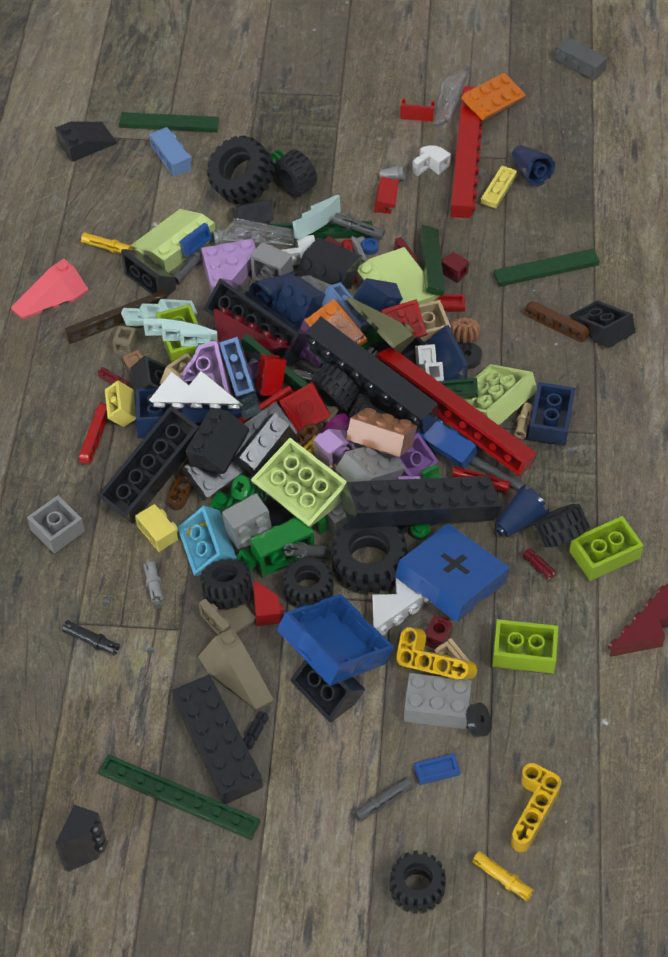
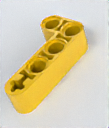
M405 628L402 631L397 651V661L400 665L455 679L471 680L476 676L477 667L471 661L424 651L426 634L422 629ZM413 633L415 634V640H414V641H412V634H413ZM409 653L411 654V660H410V661H408V654H409ZM427 657L429 658V665H428V666L426 665V658H427ZM445 662L448 664L446 671L444 669ZM458 667H463L465 672L458 671Z
M534 763L525 765L521 776L522 786L534 794L512 833L511 846L517 852H525L530 848L555 803L561 787V779L558 775ZM527 775H534L536 778L531 779ZM551 784L555 786V788L551 789L548 788L546 785ZM541 801L544 802L546 805L540 806L536 802ZM527 819H533L536 823L531 824L527 822ZM523 832H525V833H526L525 838H523L522 840H520L521 837L523 836Z

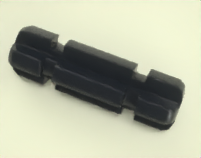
M263 711L257 713L256 720L252 722L246 733L247 736L243 739L248 750L253 748L255 741H257L264 728L263 725L269 719L268 714Z

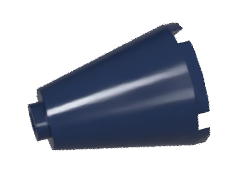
M523 145L515 147L512 152V159L529 184L540 186L545 183L544 181L547 178L550 179L555 170V162L550 155Z
M287 273L255 281L250 284L249 293L274 310L285 280L296 276Z
M527 485L520 487L495 523L497 526L495 529L502 537H510L536 523L541 517L550 512L549 508L545 510L543 506L546 503L532 488L525 489Z

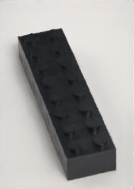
M320 316L306 332L310 350L315 355H321L326 363L332 364L344 371L359 388L363 387L366 389L370 397L373 399L378 398L386 409L390 410L391 408L395 411L399 419L409 420L412 424L417 425V432L421 431L425 434L439 418L438 404L323 317Z
M490 476L346 482L340 495L350 528L493 521L502 507Z

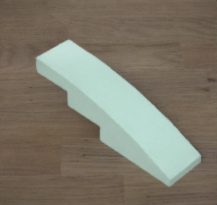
M335 195L312 205L311 210L302 214V218L293 221L294 238L301 239L330 222L336 213L339 214L341 212L340 196Z
M160 299L158 304L142 303L140 309L123 308L121 312L126 326H144V318L156 319V313L188 304H191L195 316L198 313L191 300Z
M144 318L145 336L163 335V341H181V346H198V343L206 344L218 341L217 331L200 325L177 320Z

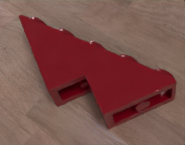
M221 307L220 310L213 309L218 342L238 337L241 341L245 334H248L270 353L291 348V346L287 345L288 342L286 340L274 338L273 333L258 329L259 326L255 323L245 322V318L240 315H232L231 310L225 307ZM243 349L245 358H252V356Z
M668 583L665 586L662 585L657 590L654 599L650 598L646 602L642 612L635 614L630 626L626 625L622 629L621 636L618 639L614 638L608 646V649L611 650L610 657L663 647L665 634L662 628L668 627Z

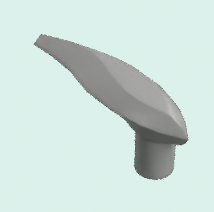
M352 236L351 241L354 251L362 255V260L366 262L367 258L361 246L365 238L363 236L358 238Z

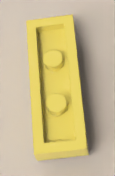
M501 166L482 196L481 204L497 209L516 178L517 170Z

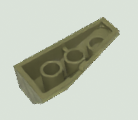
M351 297L346 299L366 318L372 327L378 330L377 332L399 353L416 338L412 334L414 330L407 323L403 325L401 322Z

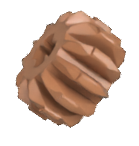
M459 317L452 321L450 325L451 331L458 343L477 341L480 334V324H478L477 320Z

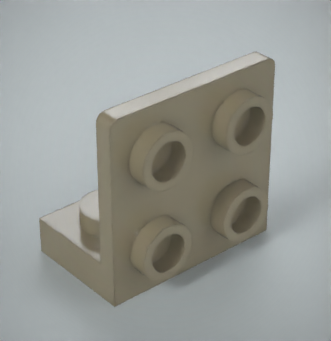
M206 599L199 602L201 616L218 635L231 628L238 634L256 621V617L245 605H239L237 608H230L229 610L224 608L220 610Z

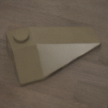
M233 628L214 637L198 656L208 674L222 682L224 687L236 693L238 698L255 711L274 702L261 675Z

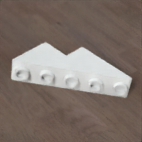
M200 371L190 385L171 372L149 399V401L154 403V407L160 408L165 407V404H172L174 408H184V405H191V408H202V405H209V408L221 409V406H228V409H239L240 406H243L242 403L202 371Z
M396 578V594L373 595V627L384 636L390 628L400 625L410 614H416L426 603L430 604L431 601L416 593Z

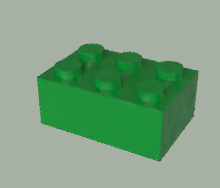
M295 517L250 539L251 555L257 561L255 567L262 578L287 567L290 562L294 563L295 559L298 558L297 556H287L284 551H290L289 549H284L287 543L297 544L305 542L307 545H314V532L311 527H308Z

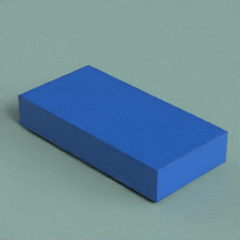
M203 223L179 241L183 256L188 257L212 239L208 224Z
M454 753L417 762L413 765L419 785L459 776L461 773Z

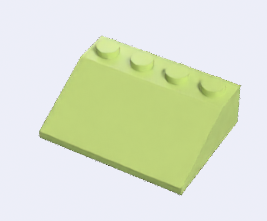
M179 209L134 242L132 250L147 255L151 261L159 264L169 273L190 257L183 256L179 241L203 223L208 224L210 233L215 231V223L201 213Z
M405 247L370 258L358 268L357 272L363 281L369 278L397 283L403 298L400 304L415 299L418 300V304H424L440 297L425 291L424 272Z
M490 364L475 377L478 382V397L464 398V400L500 425L537 392L533 372Z
M291 438L282 445L251 479L255 485L308 527L314 525L342 502L340 495L347 482Z

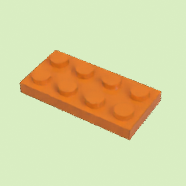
M504 72L464 93L461 99L484 121L525 98L526 94Z

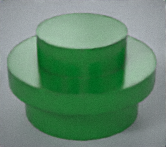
M429 524L411 525V533L416 539H424L430 533Z

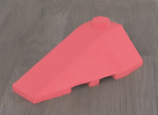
M62 259L50 267L11 307V310L21 319H25L42 313L43 309L52 306L53 308L59 307L60 303L69 301V303L76 301L89 292L75 267L65 259Z

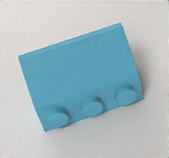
M202 506L178 526L194 576L202 575L201 572L205 570V567L211 565L214 561L217 562L220 559L227 560L228 558H232V560L237 559L230 538L226 533L220 510ZM205 522H206V524H207L208 527H204V526H201V525H198V524H202V523H205ZM192 527L189 536L186 532Z

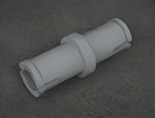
M147 562V564L143 565L146 575L145 583L149 588L151 601L159 602L164 599L160 586L161 578L158 577L156 563Z

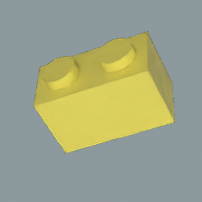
M116 381L106 388L105 397L108 419L122 427L133 422L136 419L134 390L120 381Z
M155 504L135 515L137 527L158 552L178 541L177 526L174 522H170L165 511L159 509Z

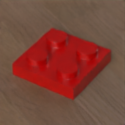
M313 382L279 401L297 432L307 425H315L331 416Z

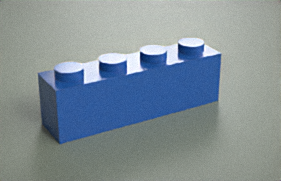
M439 419L425 434L419 431V434L431 450L460 468L466 469L478 453L475 443L468 438L465 439L460 436L461 434L456 429L447 428Z

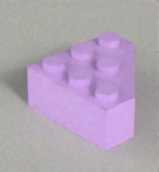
M253 238L201 248L203 265L211 294L219 278L232 280L238 285L245 281L248 273L252 270L251 254L256 250Z
M213 341L199 345L195 355L188 362L180 378L190 385L200 371H202L229 394L234 396L220 342Z
M328 429L315 437L314 457L327 467L330 465L334 467V464L338 465L345 452L365 446L346 440L348 430Z

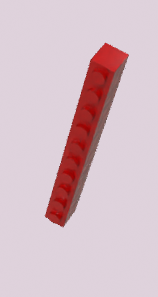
M463 86L462 95L475 87ZM462 99L451 217L471 218L472 212H475L476 201H473V199H476L477 189H474V187H477L478 177L475 175L479 173V164L476 163L480 161V152L477 151L481 149V141L478 139L482 137V129H479V127H482L483 121Z
M391 346L378 353L377 359L438 404L439 418L518 476L531 468L538 453Z

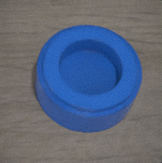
M367 238L362 241L361 246L364 254L374 255L378 252L379 243L376 239Z

